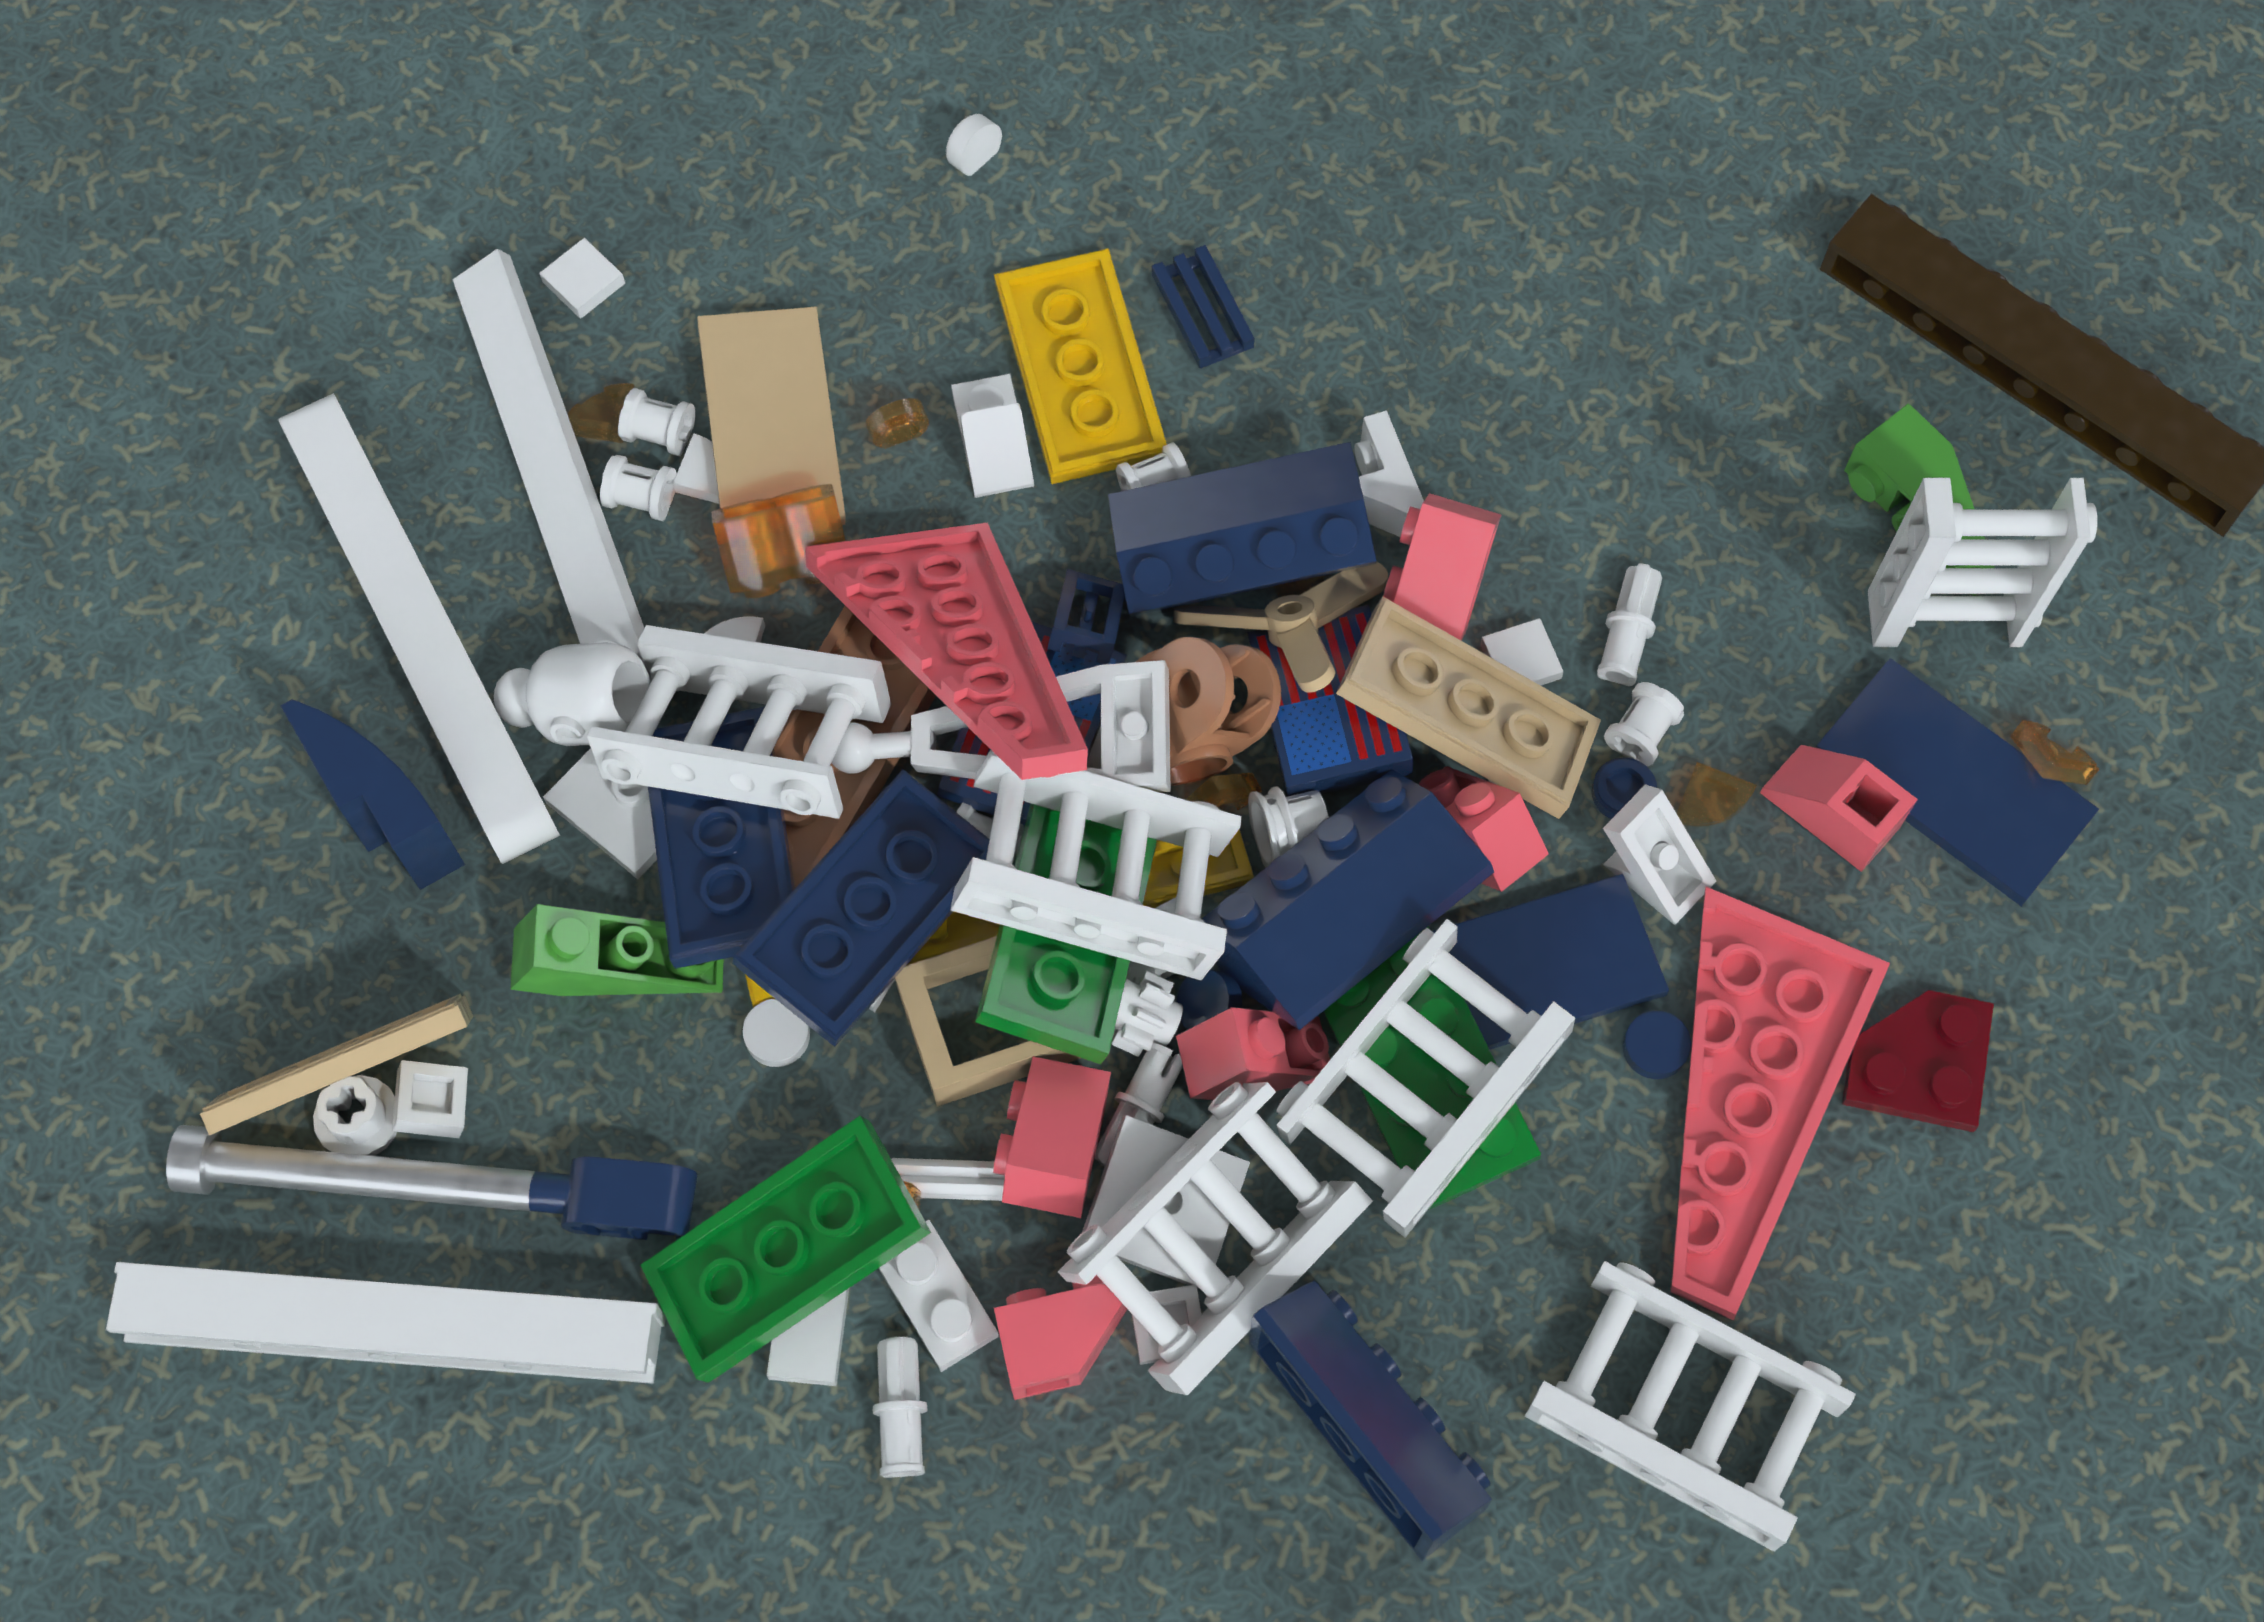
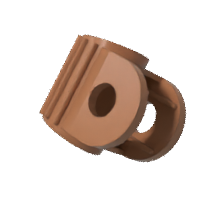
M1182 637L1135 661L1165 660L1169 668L1171 786L1203 780L1229 768L1234 761L1232 756L1244 751L1262 738L1271 728V724L1275 721L1281 700L1279 675L1270 658L1257 648L1237 644L1219 648L1216 644L1206 639ZM1241 678L1247 686L1248 698L1243 709L1234 714L1230 711L1232 701L1235 699L1233 694L1234 679Z

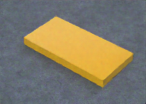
M1109 249L994 274L996 289L1051 484L1116 470L1117 465L1123 462H1127L1131 466L1163 453V446L1167 445Z

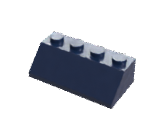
M1351 442L1108 494L1116 554L1128 611L1131 615L1374 565L1377 562Z
M1391 769L1380 779L1372 782L1366 790L1333 816L1325 819L1315 830L1286 853L1274 859L1268 867L1239 890L1226 897L1220 905L1202 919L1207 924L1227 929L1224 953L1216 962L1219 970L1231 975L1237 981L1240 989L1300 1030L1494 873V869L1487 857L1431 791Z
M1314 1280L1262 1307L1253 1314L1249 1344L1423 1561L1487 1509L1492 1501L1485 1491L1491 1485L1482 1468L1468 1453L1463 1452L1457 1457L1440 1436L1446 1428L1429 1403L1422 1397L1413 1402L1396 1380L1402 1374L1388 1352L1378 1343L1369 1348L1356 1332L1353 1326L1358 1323V1319L1345 1299L1335 1290H1331L1326 1294Z

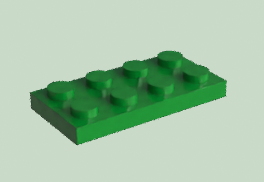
M1030 803L1014 866L1017 870L1049 879L1060 811ZM1086 819L1076 883L1080 888L1112 896L1122 829ZM1150 837L1147 838L1138 901L1142 904L1157 839ZM1000 924L975 1022L1101 1065L1110 1052L1130 960Z
M1418 935L1323 1011L1339 1047L1345 1043L1409 964L1403 960V957ZM1431 973L1407 1004L1483 1064L1487 1065L1491 1061L1496 1064L1465 999ZM1390 1024L1365 1053L1368 1058L1443 1117L1450 1113L1458 1119L1474 1100L1466 1093L1469 1088L1468 1085ZM1358 1084L1396 1165L1400 1169L1407 1165L1416 1171L1431 1153V1150L1424 1145L1427 1138ZM1516 1102L1428 1210L1541 1159L1542 1154Z
M858 1116L640 1266L696 1379L709 1383L929 1235L931 1231L869 1120Z

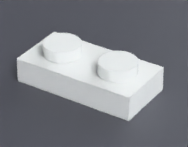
M927 1220L926 1224L931 1233L881 1266L879 1270L939 1370L942 1372L999 1337V1333L930 1220Z

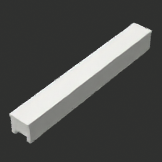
M116 1262L114 1272L117 1274L106 1330L110 1333L125 1334L123 1340L125 1343L654 1383L661 1326L665 1327L666 1317L657 1303Z

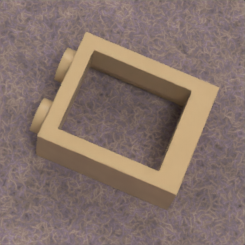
M997 936L907 965L895 978L897 989L937 1107L1027 1077L1033 1056L1064 1063L1081 1059L1080 1057L1028 1041L953 1066L927 989L989 969Z

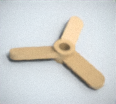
M1378 562L1374 565L1341 571L1301 595H1288L1271 601L1265 609L1204 605L1178 606L1173 608V621L1185 625L1268 630L1269 641L1275 646L1282 647L1301 690L1304 692H1315L1327 686L1335 676V669L1318 634V628L1384 591L1388 580V571Z

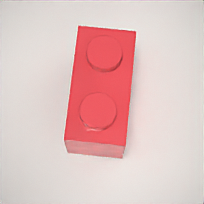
M1430 493L1422 503L1421 509L1410 506L1400 537V543L1410 545L1404 568L1392 567L1383 597L1462 641L1470 621L1501 514Z
M1033 1056L1027 1082L1015 1080L1011 1091L1007 1119L1017 1121L1014 1134L1001 1133L995 1156L993 1173L1005 1175L1003 1203L1081 1218L1103 1123L1111 1072Z

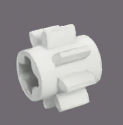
M1147 970L1144 971L1141 978L1135 976L1133 981L1126 979L1111 1044L1138 1057L1143 1049L1150 1051L1153 1042L1166 1047L1179 1026L1183 1012V1006L1175 1002V996L1170 994L1174 983Z

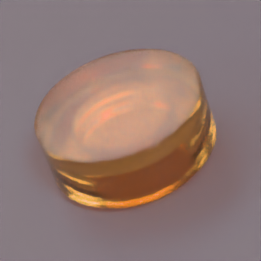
M907 398L888 403L875 410L866 419L865 425L873 444L886 449L920 437L927 430L929 419L920 400Z

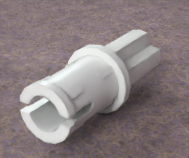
M1639 563L1638 566H1630L1626 570L1616 610L1608 614L1605 623L1610 632L1601 664H1599L1597 675L1600 679L1626 686H1632L1636 683L1637 670L1645 641L1653 636L1656 628L1651 619L1662 582L1660 571L1652 569L1650 565Z
M1153 1042L1150 1051H1146L1126 1092L1117 1093L1115 1100L1119 1105L1095 1152V1159L1102 1166L1105 1167L1122 1117L1127 1115L1151 1125L1154 1122L1161 1123L1165 1116L1160 1110L1183 1068L1179 1054L1171 1057L1173 1052L1171 1049Z
M890 1337L880 1341L877 1346L879 1403L873 1406V1414L880 1416L882 1464L880 1476L885 1478L920 1476L925 1474L922 1458L921 1413L927 1412V1403L920 1401L918 1344L913 1338Z

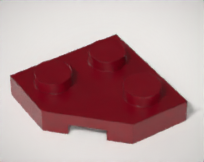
M1928 990L1859 1034L1848 1060L1842 1105L1974 1132L1979 1126L1994 1003Z

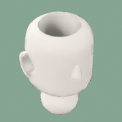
M599 640L595 643L562 645L547 650L540 655L532 665L531 670L516 668L506 672L496 683L494 704L499 716L512 726L522 728L534 724L536 729L553 743L564 746L590 745L587 734L591 727L626 731L650 685V678L642 660L626 646L609 640Z

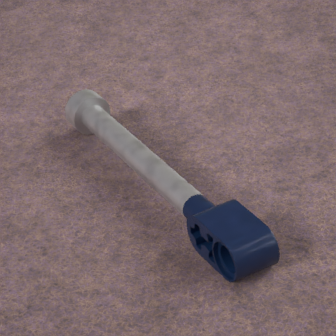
M180 1125L174 1132L169 1145L166 1164L168 1186L174 1192L207 1195L213 1191L215 1182L563 1214L561 1227L569 1232L647 1240L648 1234L676 1236V1240L689 1232L698 1176L695 1171L673 1164L601 1157L574 1158L571 1162L570 1174L228 1143L222 1142L220 1131L209 1136L206 1127Z

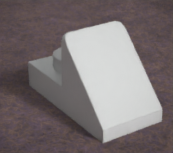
M1010 374L951 385L975 498L1033 487L1034 480L1021 407L1016 402Z
M1386 410L1363 418L1361 442L1355 444L1354 450L1356 461L1362 476H1359L1369 524L1401 537L1410 506L1421 509L1424 500Z
M1644 785L1603 828L1616 849V852L1603 865L1615 875L1623 874L1627 885L1674 925L1704 895L1705 887L1711 888L1716 882L1712 872L1662 789Z

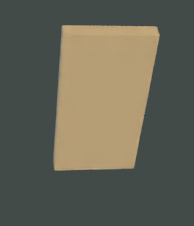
M817 307L697 316L723 537L845 525V509Z
M1382 597L1375 607L1336 692L1337 695L1495 784L1520 793L1522 799L1558 819L1570 806L1601 722L1599 718L1385 597Z
M458 994L220 1094L202 1108L203 1111L200 1113L209 1136L467 1027L473 1018V1014L466 996Z

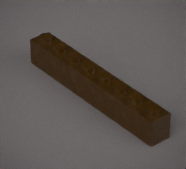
M1870 194L1830 241L1820 267L1822 272L2220 536L2224 537L2264 486V447L2258 441L2242 436L2216 419L2206 407L2190 402L2164 385L2152 372L2138 368L2112 351L2100 338L2084 333L2060 317L2051 306L2035 301L2009 284L2007 279L1999 272L1986 269L1960 252L1950 240L1937 237L1911 220L1899 207L1887 204L1875 195Z

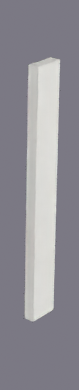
M496 249L454 278L453 282L580 644L609 640L628 647L642 660L637 645L644 630L641 617L511 256Z

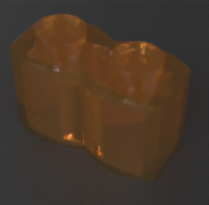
M832 484L801 488L772 498L741 502L711 512L712 523L730 593L744 592L746 598H760L774 594L781 589L780 583L790 579L804 578L807 584L822 583L806 567L805 547L846 541Z

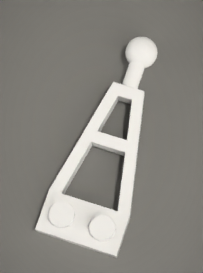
M1165 660L1098 665L1057 676V681L1067 702L1101 693V769L1087 768L1084 771L1156 792H1171L1169 668ZM947 706L911 715V731L873 734L870 729L862 724L850 723L831 763L842 772L855 774L869 768L875 759L911 757V765L917 772L975 779L978 770L987 756L936 750V735L968 727Z

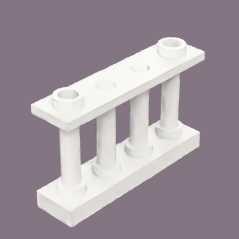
M1923 478L1868 589L1873 647H1898L1908 627H1914L1916 621H2007L2010 647H2023L2034 627L2040 626L2043 613L2087 543H2092L2096 536L2097 511L2093 503H2087L2084 478H2070L2052 510L1963 509L1961 503H1953L1950 478ZM1962 536H2036L2034 540L1961 539ZM1946 565H2019L2017 568H1946ZM1931 594H2004V596H1930V595H1931Z
M646 625L637 645L643 664L649 674L650 685L626 731L591 727L587 734L601 777L623 785L638 784L785 809L800 815L815 814L839 819L843 811V805L833 768L830 764L852 719L883 723L891 707V700L881 661ZM675 691L705 694L707 697L684 742L652 736ZM742 700L766 704L743 751L711 746L733 701ZM798 709L825 714L803 761L770 756L792 710Z
M992 750L989 751L975 776L973 786L998 794L986 860L974 857L971 859L954 888L950 910L1202 980L1224 953L1227 929L1207 924L1200 918L1209 855L1218 857L1240 829L1242 816L1221 811L1211 803L1202 801L1190 802L1088 771L1021 780ZM1023 801L1060 811L1049 879L1017 870L1012 865ZM1086 819L1122 829L1112 896L1080 888L1076 883ZM1148 837L1184 847L1174 914L1143 906L1138 901Z
M1448 919L1444 921L1435 933L1426 928L1417 936L1403 957V960L1409 964L1312 1083L1308 1086L1303 1081H1299L1288 1092L1276 1111L1283 1117L1277 1124L1279 1135L1288 1144H1291L1306 1127L1384 1190L1381 1197L1389 1203L1383 1210L1384 1221L1403 1237H1406L1560 1048L1572 1033L1575 1017L1554 1001L1542 1016L1534 1010L1527 1014L1448 953L1457 943V926ZM1431 973L1511 1035L1508 1042L1516 1048L1500 1068L1492 1061L1487 1065L1483 1064L1407 1004ZM1389 1024L1469 1086L1466 1093L1474 1100L1458 1119L1450 1113L1445 1117L1440 1115L1365 1055ZM1347 1075L1427 1138L1424 1145L1431 1150V1153L1416 1171L1407 1165L1400 1169L1322 1106Z
M1236 1082L1223 1090L1208 1108L1213 1115L1101 1228L1098 1224H1095L1086 1229L1072 1242L1067 1250L1071 1259L1058 1271L1066 1282L1086 1285L1097 1275L1160 1344L1157 1352L1161 1358L1148 1369V1372L1166 1391L1188 1395L1250 1331L1252 1315L1262 1307L1281 1298L1373 1202L1356 1181L1318 1182L1258 1115L1257 1111L1276 1093L1268 1082L1244 1083L1243 1085ZM1236 1132L1244 1138L1299 1200L1296 1208L1300 1213L1283 1230L1281 1228L1273 1230L1210 1160ZM1190 1179L1194 1181L1253 1247L1251 1256L1254 1261L1237 1278L1234 1275L1226 1277L1164 1208ZM1143 1227L1150 1232L1207 1296L1204 1304L1208 1308L1192 1327L1188 1324L1180 1326L1116 1256Z
M1604 1261L1591 1287L1608 1295L1609 1298L1566 1382L1559 1381L1555 1387L1543 1381L1525 1417L1768 1549L1776 1551L1787 1542L1798 1518L1782 1509L1785 1502L1780 1495L1820 1410L1822 1409L1838 1417L1851 1406L1856 1394L1840 1386L1842 1382L1841 1377L1829 1368L1811 1361H1804L1803 1365L1653 1287L1655 1280L1643 1270L1627 1263H1618L1617 1267ZM1633 1310H1636L1671 1330L1629 1415H1620L1619 1419L1616 1420L1593 1407L1596 1400L1591 1394ZM1695 1343H1698L1733 1363L1692 1448H1684L1681 1454L1655 1441L1658 1433L1653 1428ZM1760 1376L1796 1396L1755 1482H1747L1744 1488L1718 1475L1721 1467L1716 1462L1757 1377Z

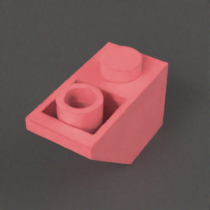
M1800 745L1760 791L1764 797L1861 872L1900 829L1918 800L1866 759Z
M1448 766L1442 770L1430 773L1419 783L1420 786L1435 795L1491 862L1494 873L1484 880L1482 884L1502 892L1549 855L1520 793Z
M1231 1007L1176 1036L1190 1098L1214 1100L1223 1090L1236 1082H1239L1241 1085L1244 1083L1268 1082L1275 1091L1292 1088L1299 1081L1311 1084L1330 1061L1328 1053L1329 1044L1323 1032L1319 1016H1316L1302 1029L1298 1030L1274 1012Z
M1097 1275L1087 1285L1072 1283L1073 1290L1047 1295L1046 1290L1043 1288L1019 1291L1006 1298L1007 1305L994 1308L1014 1400L1080 1385L1127 1311V1308Z

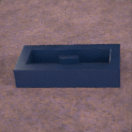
M1206 245L1196 248L1195 255L1186 258L1184 253L1173 257V264L1165 266L1163 262L1152 265V277L1200 369L1254 348L1255 338ZM1200 268L1237 339L1236 341L1230 342L1193 271L1194 269ZM1180 276L1217 348L1210 351L1207 349L1171 278Z
M1067 569L1047 649L1060 652L1063 641L1074 644L1072 656L1084 659L1088 648L1099 651L1096 662L1105 665L1109 664L1125 597L1123 584ZM1075 588L1087 591L1078 628L1067 625ZM1099 595L1110 598L1102 634L1091 631Z

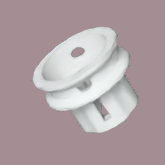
M1278 786L1271 787L1268 795L1263 796L1257 791L1250 792L1248 804L1251 828L1265 868L1274 859L1286 853L1315 830L1325 819L1329 818L1324 800L1318 790L1285 797L1283 791Z
M363 1075L349 1076L330 1084L319 1094L313 1114L314 1132L322 1146L331 1152L375 1156L385 1150L396 1137L397 1132L392 1131L395 1096L390 1087L377 1078ZM357 1098L365 1110L353 1113L351 1123L346 1124L338 1115V1112L350 1109L352 1099Z

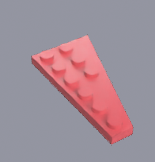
M988 522L805 547L806 567L1021 780L1053 777L1059 774L1087 770V746Z
M1705 887L1670 1292L1734 1321L1890 963L1708 887Z

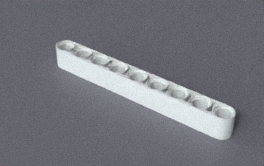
M334 393L279 418L278 421L500 862L504 864L560 836Z

